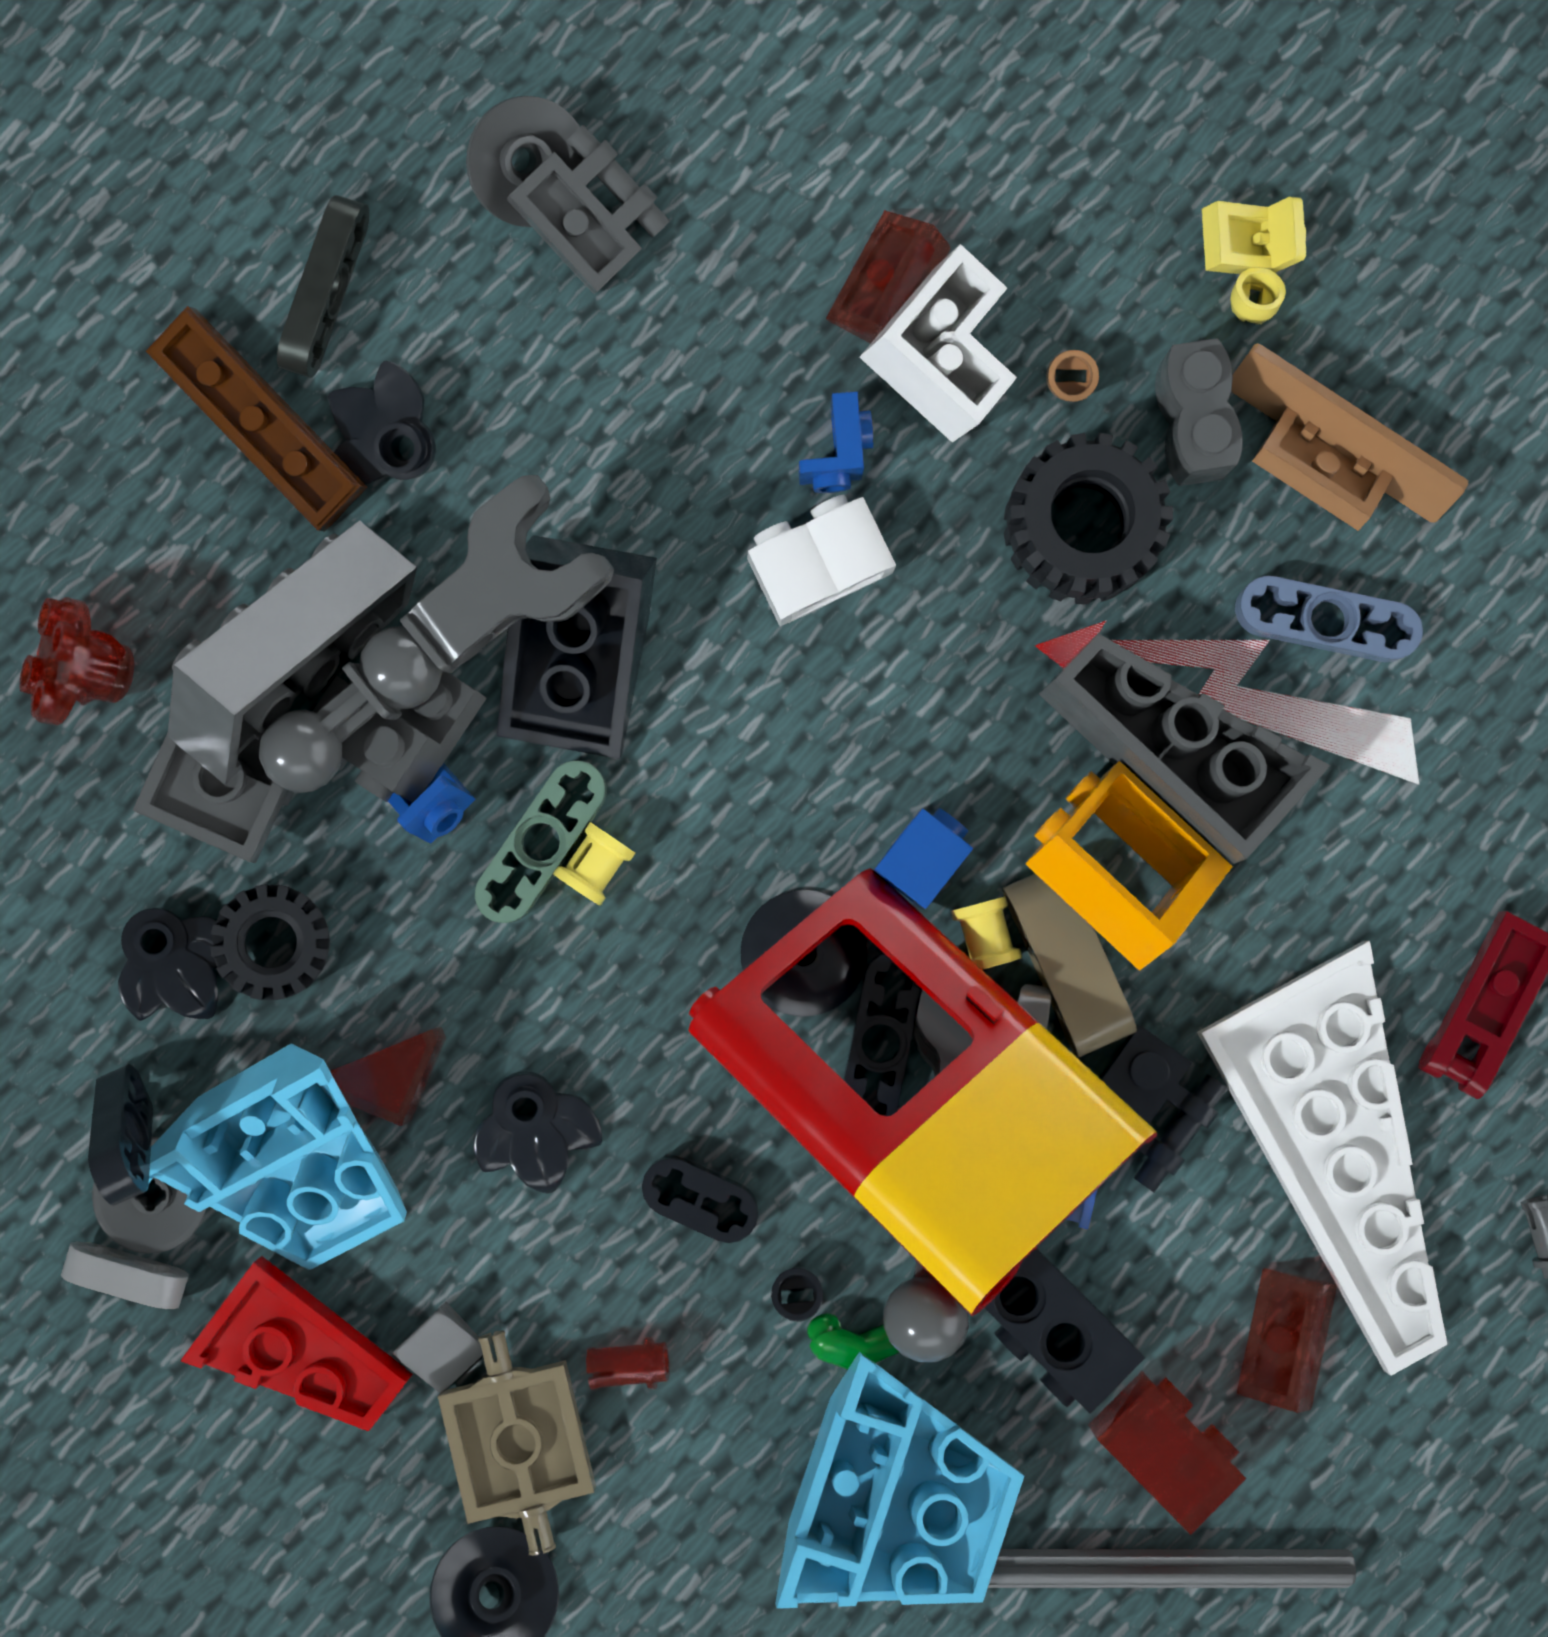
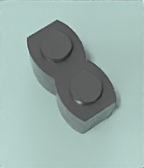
M1218 338L1172 345L1160 363L1156 374L1155 392L1157 403L1163 417L1169 424L1165 439L1166 462L1173 479L1179 486L1223 480L1238 465L1241 457L1243 444L1242 430L1239 419L1228 402L1232 389V367L1229 356Z

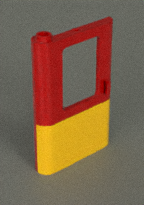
M871 868L862 871L721 990L718 987H712L705 991L694 1002L689 1011V1015L693 1018L688 1029L689 1033L971 1316L980 1312L1004 1289L1017 1273L1022 1261L1139 1148L1145 1143L1148 1144L1157 1136L1156 1130L892 885ZM847 924L854 925L957 1021L971 1035L973 1041L965 1051L891 1116H882L875 1112L761 999V994L839 927Z

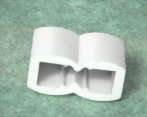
M845 495L833 497L811 510L814 519L793 529H791L787 521L781 522L763 530L754 537L757 546L748 550L747 559L779 626L795 621L894 572L896 564L863 497L851 502L847 501Z

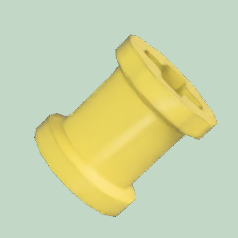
M589 822L585 828L587 836L566 867L558 866L553 874L601 906L606 899L603 890L623 861H631L635 852Z
M1006 896L950 911L953 921H958L961 924L970 959L982 970L1023 958L1020 948H1015L1012 945L1003 910L1008 906Z

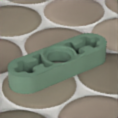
M569 761L556 768L477 882L475 901L478 909L486 918L497 923H513L523 919L531 911L555 876L553 873L557 867L562 866L584 834L589 822L593 821L605 803L607 785L602 774L594 766L583 761ZM585 773L591 777L587 787L594 793V796L588 804L583 801H576L568 811L566 816L578 820L574 829L569 832L562 821L552 815L541 813V810L548 800L556 809H559L568 794L561 787L563 780L567 776L578 780ZM538 824L552 826L557 831L560 840L556 854L545 861L532 859L524 848V837L527 831ZM513 852L522 865L541 871L542 874L536 884L528 876L524 875L515 889L516 895L522 899L517 908L505 905L500 911H496L492 907L496 896L489 889L494 881L506 884L516 872V868L505 864Z

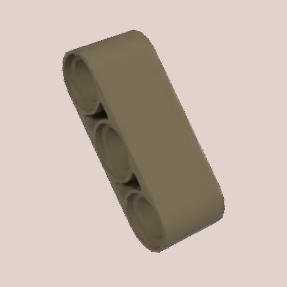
M1036 874L1003 887L1002 892L1003 896H1006L1008 909L1042 985L1048 987L1051 991V1006L1075 1056L1079 1058L1136 1033L1137 1028L1133 1015L1095 929Z

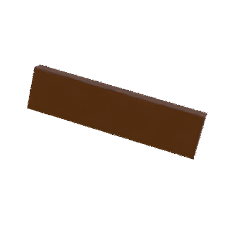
M187 306L146 350L151 358L317 531L325 532L367 489V486L197 309Z

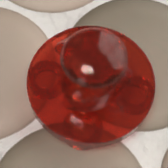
M64 597L61 600L46 598L38 617V633L42 636L37 655H28L24 660L20 673L19 688L23 693L32 694L31 715L33 718H36L40 723L58 726L68 717L76 700L82 706L91 703L93 700L109 703L121 701L132 684L135 663L133 653L127 645L120 644L110 634L99 630H91L90 612L84 601L70 597Z

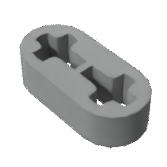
M78 1241L71 1242L61 1273V1277L64 1280L78 1286L162 1309L179 1308L189 1276L186 1271L178 1267L96 1243Z

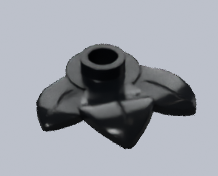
M383 361L376 374L374 389L350 387L333 390L329 393L328 400L334 421L346 441L338 446L334 453L364 484L375 482L386 475L400 480L415 479L429 470L436 453L435 439L428 426L422 422L424 395L419 384L407 370L394 362ZM405 436H408L413 441L415 447L414 454L408 460L403 458L399 451L400 441Z
M163 908L144 909L128 920L121 936L122 949L128 960L118 979V989L124 1005L139 1021L151 1016L159 1009L162 1003H165L172 1011L184 1017L210 1019L214 1016L218 1003V986L213 969L217 968L214 958H212L210 946H212V927L217 920L208 916L181 920L176 914ZM149 929L161 930L167 938L166 947L158 952L147 950L142 944L143 933Z
M528 1071L516 1072L504 1078L496 1087L492 1102L493 1112L477 1127L474 1138V1151L483 1172H494L511 1164L516 1175L526 1186L549 1194L559 1187L565 1177L569 1162L568 1150L588 1149L601 1145L602 1129L592 1108L581 1097L572 1094L555 1093L551 1083L537 1073ZM521 1097H529L537 1104L535 1110L528 1114L518 1113L512 1105Z

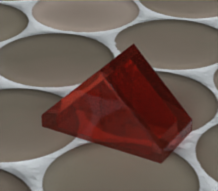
M442 1027L434 1028L330 1072L349 1105L396 1125L403 1126L412 1121L446 1036Z

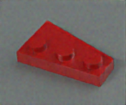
M263 1256L253 1262L180 1360L200 1369L208 1365L235 1376V1382L253 1389H257L261 1385L295 1398L296 1405L366 1431L371 1430L413 1375V1373Z

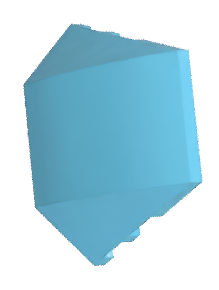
M292 1043L198 1096L151 1147L149 1183L154 1177L187 1194L184 1205L198 1212L211 1207L240 1223L239 1234L307 1270H311L404 1222L407 1211L393 1179L373 1144L361 1129L324 1059Z
M859 1351L830 1397L789 1519L775 1602L776 1608H798V1603L837 1602L839 1607L856 1606L857 1602L900 1600L902 1605L983 1602L1024 1475Z

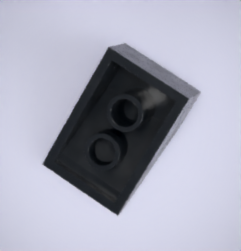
M533 535L526 543L525 550L532 565L538 570L554 571L570 563L581 554L595 553L604 556L614 568V573L611 581L569 619L543 622L527 618L520 619L508 627L497 736L620 759L623 753L648 626L657 558Z

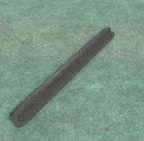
M1000 1549L988 1588H1348L1355 1583L1356 1568L1353 1554L1347 1549Z

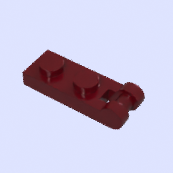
M1508 911L1498 912L1436 1035L1429 1041L1419 1060L1418 1068L1435 1078L1445 1075L1458 1082V1089L1475 1099H1480L1484 1096L1491 1086L1548 974V932ZM1464 1037L1480 1044L1472 1060L1457 1053Z

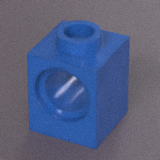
M922 808L873 871L884 878L917 907L924 910L973 850V847L963 840L969 831L941 808H938L933 815Z

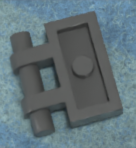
M583 124L566 141L581 158L582 162L572 171L554 151L507 197V200L585 286L595 294L642 249L625 230L634 220L652 238L670 220L655 205L654 201L658 197L645 183L639 187L615 160L618 153L607 140L600 143ZM596 176L622 204L612 215L586 187Z

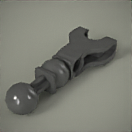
M538 475L519 477L483 504L473 514L467 535L468 554L465 562L425 596L408 614L400 619L403 626L388 627L374 635L364 647L359 664L349 662L343 667L344 672L353 683L317 713L308 710L288 711L275 718L261 736L259 759L268 778L280 788L295 793L313 792L329 783L341 765L342 742L377 713L384 719L396 720L402 715L400 709L414 708L431 697L439 686L442 672L453 673L460 665L471 659L518 620L527 618L543 622L567 620L583 608L611 581L614 573L613 566L604 556L595 553L581 554L570 563L554 571L538 570L532 565L525 550L527 532L548 509L550 502L548 487Z
M1025 984L1021 988L1018 1003L1047 1029L1051 991L1048 987ZM922 989L913 1030V1040L921 1058L932 1068L936 1077L965 1051L973 1041L971 1035ZM916 1261L913 1278L902 1282L889 1295L884 1307V1329L890 1343L903 1356L917 1362H938L952 1356L963 1345L969 1330V1313Z

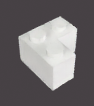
M961 244L931 271L859 357L951 442H954L980 424L1017 378L970 335L972 330L1006 291L1007 287Z

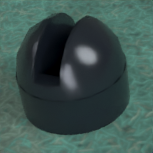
M791 1268L782 1272L776 1278L772 1286L771 1298L774 1308L779 1315L789 1321L802 1322L812 1318L820 1309L823 1301V1289L819 1279L812 1272L803 1268ZM813 1289L814 1301L782 1304L781 1292H800Z

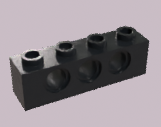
M1036 1248L1022 1261L1020 1268L1014 1275V1277L1021 1276L1032 1281L1033 1291L1029 1300L1021 1306L1009 1307L1000 1302L999 1293L984 1308L1001 1324L994 1332L995 1336L1016 1358L1022 1361L1030 1353L1047 1370L1040 1378V1381L1064 1406L1068 1408L1077 1400L1091 1414L1145 1357ZM1061 1323H1070L1077 1326L1078 1338L1071 1349L1060 1353L1047 1349V1335L1054 1326Z

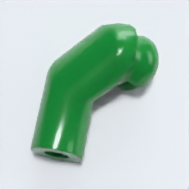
M826 1313L813 1318L807 1326V1334L812 1340L809 1344L812 1353L819 1360L846 1370L849 1369L859 1351L874 1363L900 1353L890 1343L884 1329V1324L857 1335L842 1329L837 1316Z

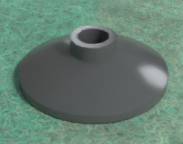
M517 96L496 104L482 116L475 126L468 143L466 168L472 190L488 212L509 224L531 227L509 203L507 197L554 151L572 171L582 162L581 158L566 143L580 128L569 112L548 99L536 96ZM524 147L529 153V163L525 169L516 171L512 164V157L516 150Z

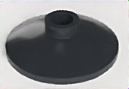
M795 890L775 896L763 904L751 917L742 937V969L745 970L832 896L812 890ZM847 924L839 927L816 947V958L810 965H794L761 994V999L771 1008L792 1016H815L838 1007L852 995L864 974L867 960L864 934L854 925Z
M493 1526L481 1528L458 1539L441 1557L430 1585V1611L439 1635L441 1637H545L554 1621L559 1601L558 1578L547 1553L543 1554L542 1548L539 1555H529L525 1533L509 1527ZM487 1582L496 1585L500 1594L498 1603L491 1609L484 1607L479 1599L480 1589Z

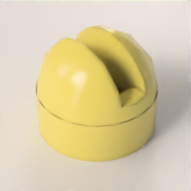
M1249 268L1243 271L1231 292L1230 303L1232 312L1243 322L1246 320L1250 323L1262 324L1271 319L1278 312L1285 298L1286 289L1282 279L1276 273L1266 268ZM1250 289L1260 291L1257 304L1249 300Z

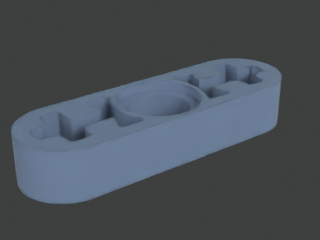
M1263 576L1255 579L1241 590L1235 603V613L1238 622L1247 632L1253 635L1379 662H1393L1410 655L1419 646L1423 635L1422 622L1418 614L1408 605L1276 576ZM1268 590L1273 592L1272 602L1274 604L1291 608L1298 604L1297 595L1303 596L1305 601L1297 614L1298 631L1290 629V624L1295 618L1293 615L1276 613L1268 619L1267 623L1261 621V612L1259 609L1251 607V600L1258 599ZM1318 603H1333L1342 611L1344 627L1339 635L1326 637L1319 634L1313 627L1311 620L1312 611ZM1359 608L1366 610L1361 623L1376 626L1387 622L1390 617L1396 618L1395 628L1405 632V639L1392 643L1389 649L1385 647V636L1365 631L1359 634V643H1354L1352 638L1360 625Z

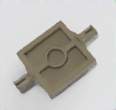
M505 1330L495 1331L493 1335L488 1333L478 1337L487 1374L475 1383L441 1391L438 1395V1400L467 1523L470 1524L498 1516L515 1519L522 1518L529 1547L528 1552L529 1555L534 1556L539 1555L541 1548L543 1554L556 1548L547 1511L562 1500L594 1493L596 1484L566 1360L532 1369L523 1367L512 1368Z

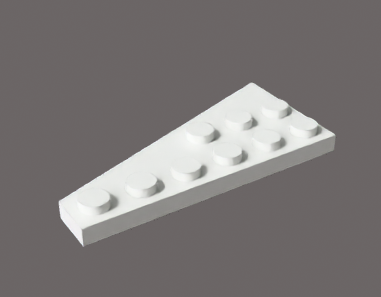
M1362 941L1201 1029L1197 1033L1380 1365L1386 1373L1392 1376L1446 1346L1447 1340L1433 1267L1428 1264L1421 1224H1424L1420 1200L1416 1198L1410 1170V1165H1413L1395 1069L1394 1065L1390 1064L1382 1023L1385 1022L1382 1001L1381 998H1377L1371 967V964H1374L1370 941Z

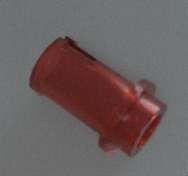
M645 1337L643 1344L605 1348L589 1347L587 1349L586 1368L587 1374L593 1373V1376L588 1378L590 1389L598 1390L603 1387L647 1384L649 1390H654L657 1388L658 1382H668L670 1365L666 1342L655 1343L653 1337Z

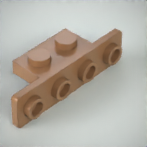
M1261 344L1253 345L1232 374L1231 392L1276 421L1252 462L1357 531L1370 519L1384 493L1429 522L1435 523L1461 497L1468 486L1466 478Z

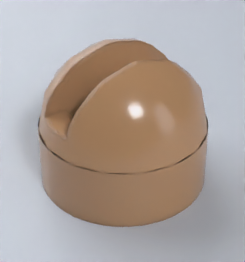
M1069 350L1058 354L1052 359L1046 372V381L1050 391L1057 398L1070 402L1080 401L1091 395L1099 380V370L1095 360L1089 354L1080 350ZM1056 370H1086V383L1075 381L1055 382Z

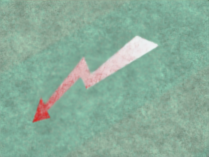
M1106 621L1034 646L1064 668L1100 632ZM1111 640L1150 663L1214 669L1199 695L1204 693L1224 704L1223 709L1236 717L1419 784L1411 718L1237 686L1270 640Z

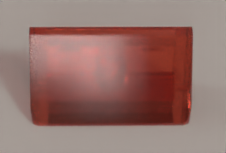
M884 210L826 319L871 344L931 271L946 258L950 251V245L935 225Z
M1263 1268L1236 1394L1296 1413L1311 1410L1337 1290L1336 1284Z

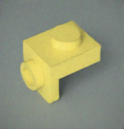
M1287 197L1269 207L1216 201L1202 208L1206 271L1241 274L1249 268H1266L1276 273L1303 261L1306 257V228L1304 225L1303 200L1301 198Z

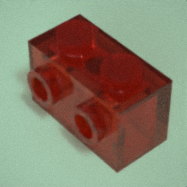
M1141 1371L1088 1426L1096 1439L1191 1535L1247 1479L1232 1462L1240 1452L1212 1423L1202 1432L1191 1421L1186 1413L1194 1405L1166 1376L1156 1385Z

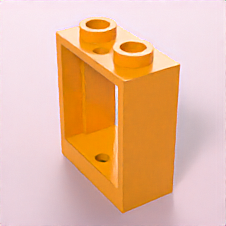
M1118 761L1101 778L1090 771L1065 798L1073 806L1072 809L1066 813L1060 807L1037 830L1034 836L1042 844L1025 864L1140 971L1177 942L1233 866L1124 764ZM1093 813L1172 885L1152 912L1072 839Z

